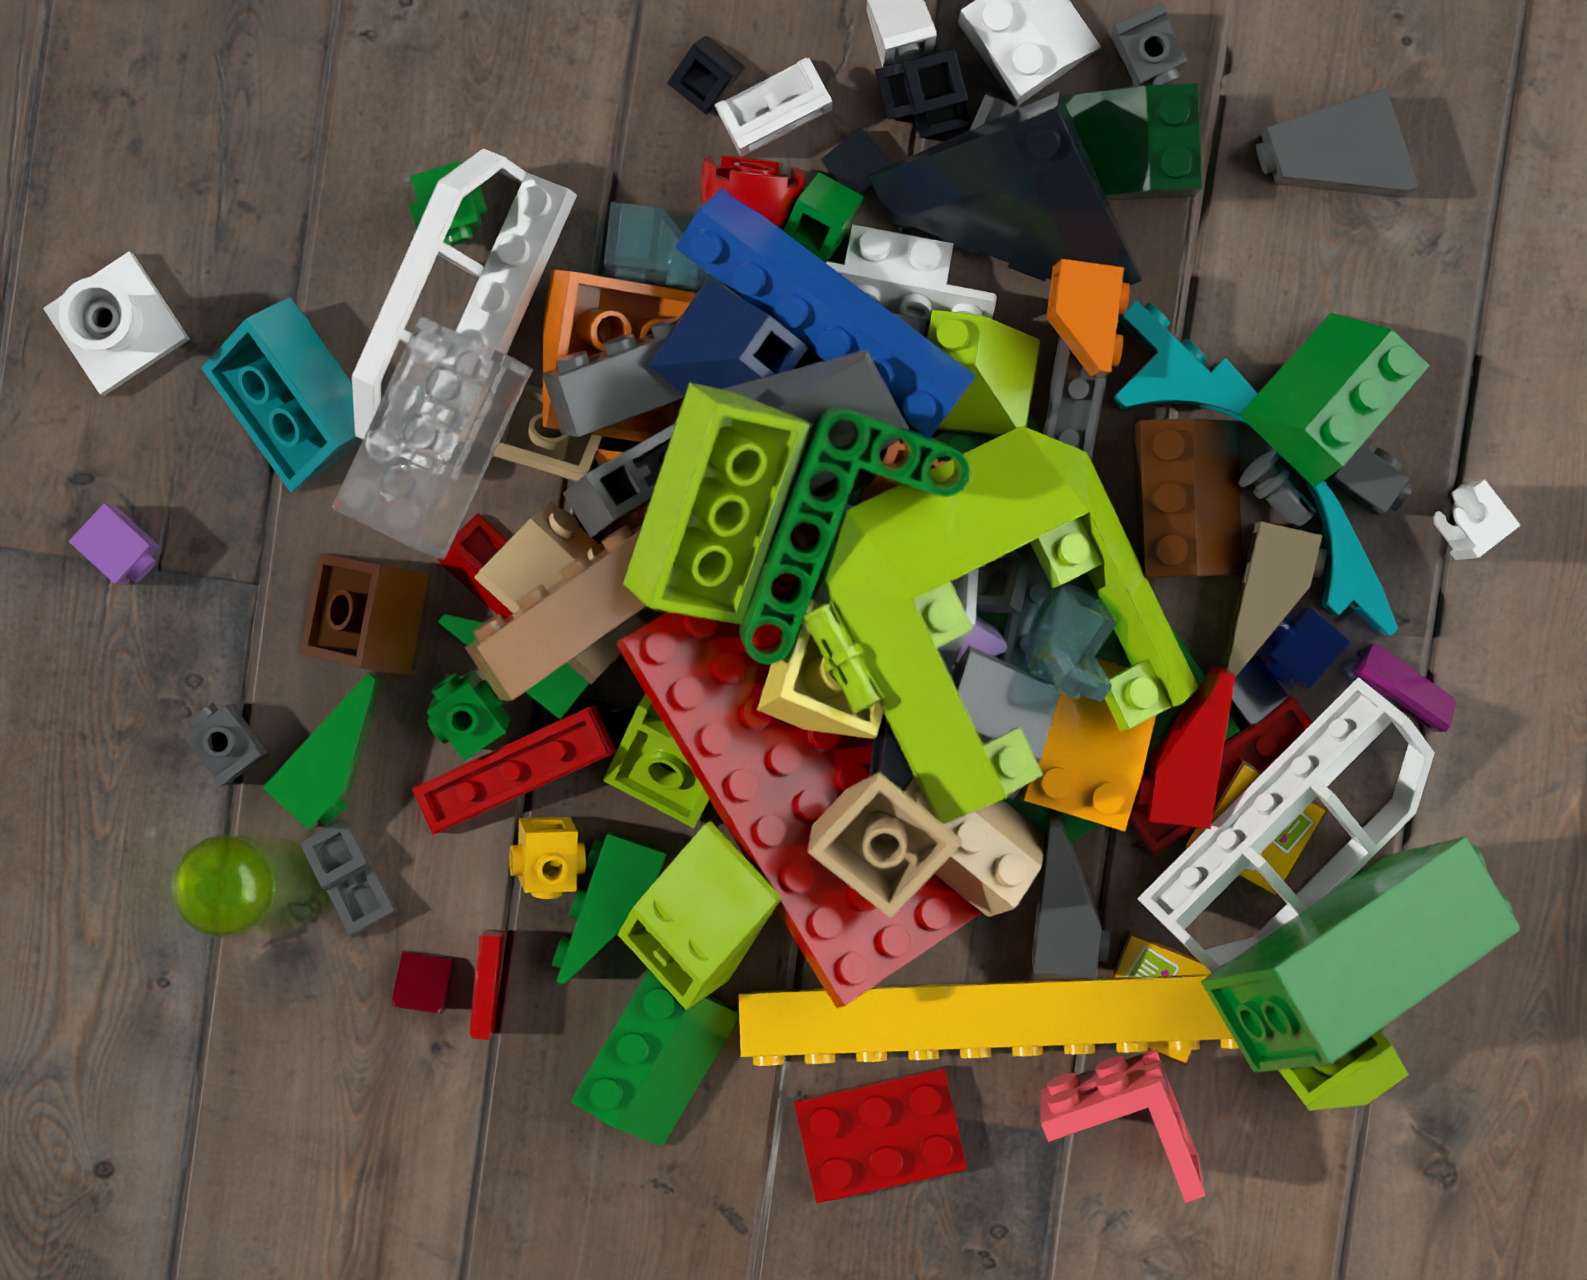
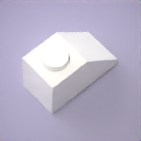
M867 0L866 10L882 67L933 53L937 34L924 0Z

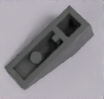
M676 423L585 474L563 493L590 538L650 503Z
M1048 809L1031 950L1033 972L1035 974L1096 979L1098 961H1107L1109 930L1101 929L1098 909L1059 811Z

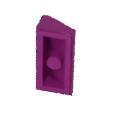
M1371 644L1351 671L1354 673L1353 676L1355 678L1359 677L1382 697L1431 731L1447 732L1452 723L1456 700L1378 644Z

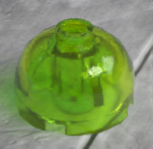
M228 834L207 837L188 848L176 864L171 882L173 904L182 920L199 933L218 938L241 935L262 923L274 906L276 898L275 880H277L275 866L266 851L248 838Z

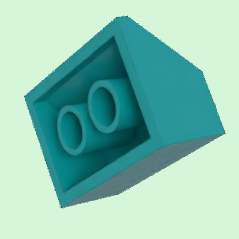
M291 297L247 317L201 367L290 493L298 490L355 449L363 441V439L355 436L352 382Z

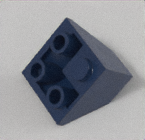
M707 279L647 363V366L686 395L689 383L721 390L793 370L808 346L767 313L712 280Z

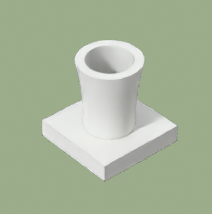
M127 252L91 277L75 282L61 297L43 308L99 394L103 396L190 340L135 255L131 252ZM112 312L113 320L109 326L104 328V320Z

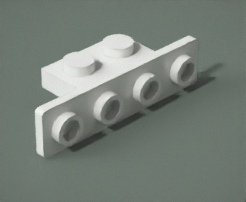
M852 224L845 264L826 263L892 313L924 318L929 322L932 310L984 315L991 319L993 317L997 299L996 294L947 284L953 243Z

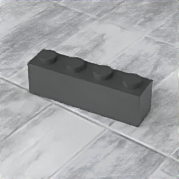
M680 317L666 319L651 326L652 334L636 340L634 334H627L608 340L604 343L606 351L588 357L586 351H581L557 359L556 364L558 368L545 372L542 375L561 433L580 437L685 398L683 393L647 366V363Z

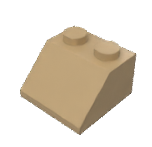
M877 773L847 788L812 825L808 853L891 918L962 844V839L883 775Z

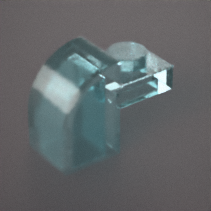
M1069 583L1052 588L1039 607L1031 624L1026 645V661L1031 675L1053 682L1054 686L1067 696L1079 698L1080 695L1102 702L1111 689L1112 684L1095 656L1117 622L1097 594Z

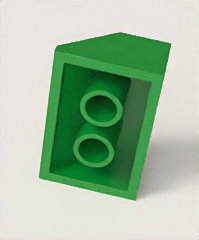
M1330 313L1244 408L1239 416L1315 487L1347 463L1430 365L1393 329Z
M648 969L570 1102L614 1129L663 1146L737 1023L739 1011L711 994L686 1010Z

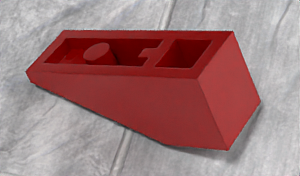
M1213 666L1199 688L1195 691L1146 762L1145 775L1142 774L1134 803L1140 806L1139 812L1150 822L1211 829L1236 674L1225 667Z

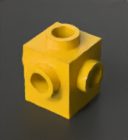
M571 817L519 818L518 845H510L509 866L511 876H518L524 893H531L536 898L554 899L561 897L562 892L577 891V874L585 873L586 852L584 843H578V831Z

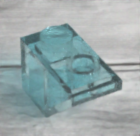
M611 202L604 265L607 270L615 271V279L645 283L646 275L667 277V286L697 289V281L705 282L710 278L708 272L675 248L683 233L663 208Z

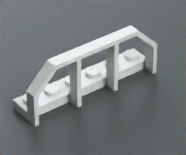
M486 149L480 150L438 181L352 375L355 436L452 478L577 194L568 188L527 173L504 156ZM499 171L507 178L521 183V186L484 267L443 241L462 198ZM437 255L467 273L479 277L447 352L404 330ZM399 341L442 362L405 446L383 437L380 382Z
M1358 677L1211 824V829H1206L1137 899L1211 973H1214L1349 881L1416 814L1435 752L1405 714ZM1393 722L1408 742V748L1392 799L1362 828L1327 786ZM1318 796L1352 839L1295 894L1259 854ZM1252 864L1287 904L1254 937L1204 950L1185 929Z

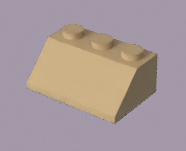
M551 501L531 517L474 578L514 614L520 609L516 601L524 594L541 584L548 590L563 579L559 571L567 564L584 554L591 560L606 548L590 538L579 527L577 520L569 512L559 509ZM647 606L643 607L571 658L567 663L592 684L622 655L616 643L655 620L662 610L648 608Z
M912 774L901 791L934 816L914 774ZM1004 800L944 824L962 839V844L934 874L987 917L1015 909L1042 867L1045 834Z

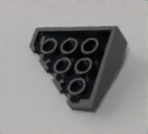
M1060 91L869 174V179L891 224L907 230L912 226L941 237L940 241L953 243V247L976 256L978 252L1009 263L1008 268L1044 282L1046 278L1051 279L1053 266L1061 259L1123 267V283H1129L1131 286L1142 281V276Z

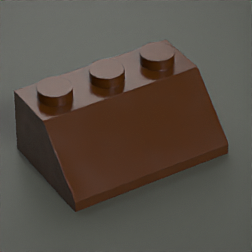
M1166 419L1140 420L1135 423L1133 427L1138 561L1145 573V577L1170 578L1243 575L1240 485L1238 484V421Z

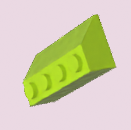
M689 383L623 584L648 608L742 624L810 423L734 392Z

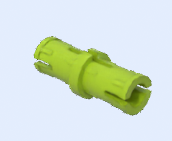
M833 602L803 617V622L806 624L811 635H813L826 660L822 663L827 673H833L853 713L861 712L884 699L883 693H881L876 682H874L861 656L865 653L860 643L854 644Z

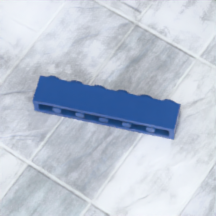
M723 187L698 210L675 246L678 251L742 299L774 318L825 361L867 350L904 420L927 437L933 435L976 377V375L760 213L737 201Z

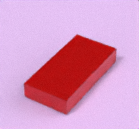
M487 930L479 937L469 1035H471L472 1039L490 1040L495 1033L505 931Z

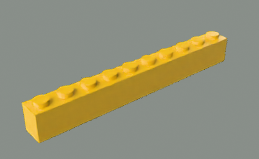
M1211 974L874 986L846 1006L837 1009L824 988L741 991L738 994L741 1057L753 1056L754 1066L784 1064V1055H804L805 1064L835 1063V1053H856L857 1062H879L888 1060L887 1052L908 1051V1060L939 1059V1050L960 1049V1058L991 1057V1048L1012 1047V1056L1043 1055V1046L1064 1045V1054L1096 1053L1095 1044L1116 1043V1052L1148 1051L1147 1042L1168 1041L1169 1050L1186 1051L1200 1049V1040L1220 1039L1221 1048L1223 1049L1240 1048L1200 982Z

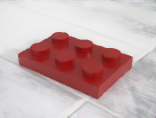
M944 1066L794 1100L816 1204L967 1170Z

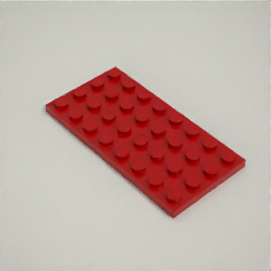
M773 581L771 587L772 594L777 597L790 596L797 589L798 582ZM668 611L622 638L616 645L744 857L782 897L775 908L836 1009L846 1006L982 913L933 873L890 918L808 853L812 825L847 788L869 778L873 738L804 730L758 711V705L771 664L760 663L750 656L741 640V624ZM770 623L759 626L753 634V644L758 647L771 646L779 638V627Z

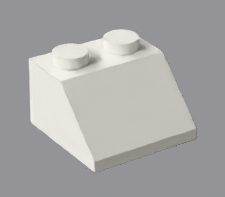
M975 0L961 10L958 24L1016 106H1019L1101 49L1100 44L1069 0Z

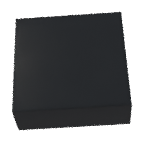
M862 127L821 159V163L836 182L860 195L873 186L869 179V174L891 165Z

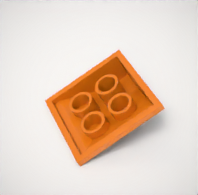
M551 269L543 318V373L558 368L556 360L566 355L586 351L589 357L606 351L604 343L613 338L634 334L636 340L652 334L651 326L666 319L681 317L697 293ZM543 378V427L560 430ZM684 398L588 434L643 442L677 422Z

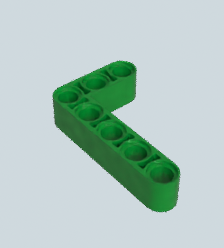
M834 406L823 411L814 424L761 567L743 623L740 625L741 640L750 656L760 663L773 664L784 659L792 649L859 467L937 496L949 497L957 495L969 482L971 471L965 456L944 442L848 407ZM842 419L851 420L855 429L852 440L840 447L831 445L828 433L832 424ZM890 438H901L905 447L902 458L894 464H883L879 458V450L882 444ZM942 456H950L954 462V471L951 477L943 482H933L929 473L933 461ZM824 470L833 472L836 483L832 492L823 497L811 495L809 484L812 477ZM802 522L814 523L817 528V535L810 545L795 547L791 544V531L796 525ZM783 573L795 574L798 577V587L793 594L787 597H777L772 594V583L777 576ZM767 623L778 626L780 629L779 638L774 644L768 647H758L753 644V634L759 626Z

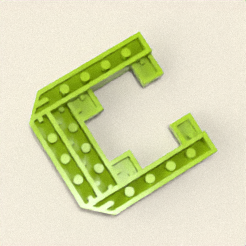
M1020 426L963 454L969 462L971 472L966 487L957 495L949 497L937 496L902 483L844 511L822 580L830 601L833 602L845 629L851 636L854 644L860 643L865 652L861 656L874 682H876L885 697L879 703L934 817L943 825L1006 799L1008 794L1043 776L1021 727L1010 729L990 741L982 743L937 650L938 647L974 630L951 581L1029 542L1052 588L1060 586L1087 572L1131 664L1130 667L1098 683L1120 731L1131 729L1172 706L1181 705L1199 688L1088 453L1025 426ZM953 459L930 470V478L933 482H943L951 477L954 471Z

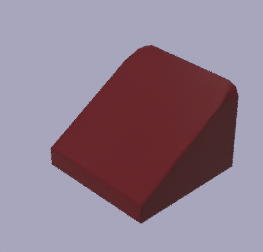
M402 951L391 1006L442 1014L447 1006L454 959Z

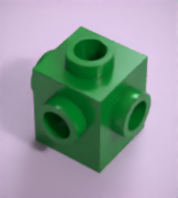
M460 161L410 176L417 200L410 202L409 208L416 229L421 222L438 181L462 164ZM480 185L462 198L443 241L449 246L459 245L474 238L472 231L483 228L479 214L488 212Z
M475 670L463 678L454 673L432 690L435 697L432 698L427 710L430 716L427 719L428 725L440 742L443 744L450 742L463 761L506 733L511 718L501 706L504 704V700L499 699L486 679L482 681Z

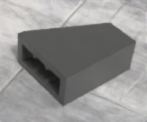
M1387 88L1269 126L1259 135L1261 143L1256 145L1260 166L1265 174L1272 173L1275 185L1395 198L1409 195L1419 187Z

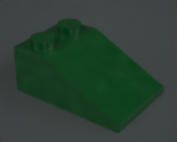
M1198 83L1146 85L1062 96L1108 201L1195 197L1203 188Z

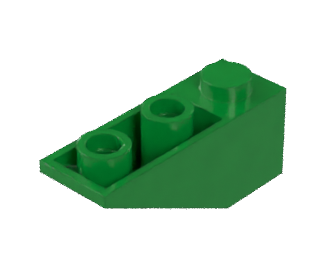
M611 830L607 833L605 841L595 838L586 863V868L594 871L588 890L578 888L569 913V917L577 920L571 939L561 937L553 959L552 966L561 969L556 982L565 984L620 931L634 905L659 878L668 850Z

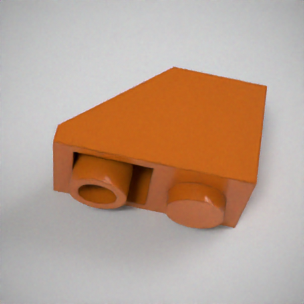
M1061 259L1052 269L1046 318L1091 377L1102 378L1111 373L1112 366H1118L1121 360L1123 335L1116 334L1118 314L1124 315L1127 310L1130 285L1129 283L1122 282L1123 267Z

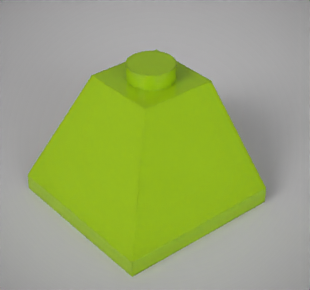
M932 310L927 339L976 375L975 379L936 430L999 437L1020 426L1027 427L1041 346L1040 339L984 315Z
M1380 1030L1332 1064L1278 1070L1309 1111L1367 1105L1409 1075L1394 1047Z

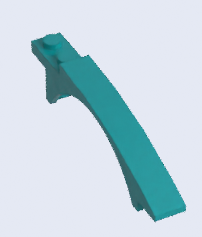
M1136 300L1126 310L1125 314L1118 318V322L1153 355L1111 399L1121 411L1145 405H1189L1227 415L1253 429L1239 414L1258 393L1226 358L1218 362L1209 371L1203 365L1208 360L1204 353L1188 339H1184L1180 343L1166 329L1171 324L1167 317L1149 302L1143 307ZM1296 470L1317 508L1324 539V548L1327 550L1320 605L1330 615L1334 613L1340 615L1350 605L1381 636H1392L1399 629L1383 587L1340 502L1325 480L1313 487Z

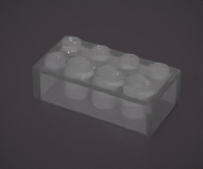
M420 316L331 508L415 550L445 560L533 369L502 352Z

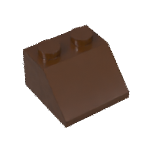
M319 553L300 654L357 668L410 676L413 659L417 652V638L422 611L427 600L426 590L430 574Z

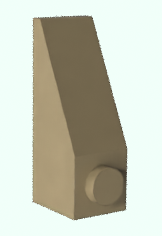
M1262 521L1253 523L1242 571L1243 575H1241L1221 667H1225L1237 676L1310 588L1312 578L1319 579L1321 577L1327 553L1325 548L1320 547L1322 535Z

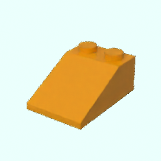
M1066 648L1064 649L1054 684L1060 687V695L1044 751L1038 763L1043 776L1022 787L1019 796L1021 799L1122 831L1126 830L1141 781L1156 715L1131 729L1120 731L1098 683L1128 667Z

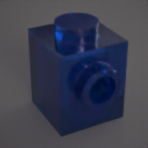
M1303 608L1292 621L1287 617L1282 620L1266 640L1271 645L1263 655L1272 662L1267 668L1269 673L1291 690L1295 684L1300 688L1310 689L1350 644V641L1313 608Z

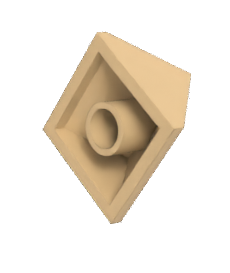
M514 380L486 443L484 453L497 459L577 482L585 474L596 469L598 464L595 459L597 449H602L605 436L585 434L580 437L563 434L558 429L543 427V388Z

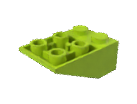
M709 821L698 831L634 905L617 935L677 1001L688 1010L730 980L782 897L737 850L735 844Z

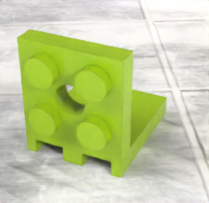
M645 693L603 781L694 828L709 801V797ZM658 762L671 766L676 772L664 769Z

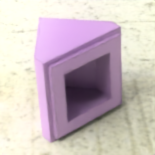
M976 616L974 630L969 633L956 653L954 660L957 664L968 646L992 656L1006 652L1005 650L1008 648L998 629Z

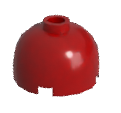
M711 156L705 157L701 174V199L704 205L723 187L737 201L760 213L781 229L786 226L797 199L803 193L806 172L792 166L791 176L777 173L778 162L740 156H721L720 166H716Z

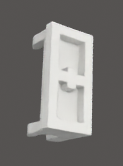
M804 58L798 61L797 64L725 101L723 100L715 104V108L740 157L832 111L833 101L810 58Z
M1485 479L1461 484L1451 492L1457 507L1454 508L1453 515L1458 526L1450 525L1446 520V516L1440 511H1436L1433 514L1435 526L1453 548L1449 553L1455 560L1481 557L1520 526L1519 522Z

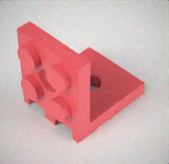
M1157 1049L1126 1060L1124 1056H1114L1105 1059L1096 1065V1070L1080 1076H1076L1075 1073H1065L1051 1079L1047 1083V1087L1040 1089L1041 1125L1048 1142L1149 1108L1185 1203L1205 1197L1200 1160Z

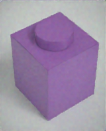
M105 503L69 541L114 584L127 585L130 580L135 584L141 581L155 566L157 561L152 556L161 548L116 505Z

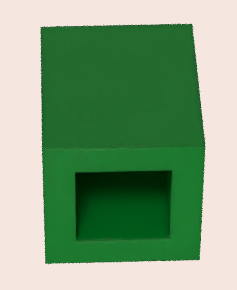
M818 172L797 199L784 232L827 263L846 237L864 196Z

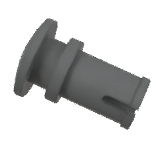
M1273 449L1255 459L1238 479V484L1240 487H1245L1252 483L1255 487L1254 495L1258 499L1265 498L1288 524L1289 528L1298 529L1312 518L1317 508L1308 501L1288 478L1290 471L1286 466L1279 467L1275 463L1280 454Z

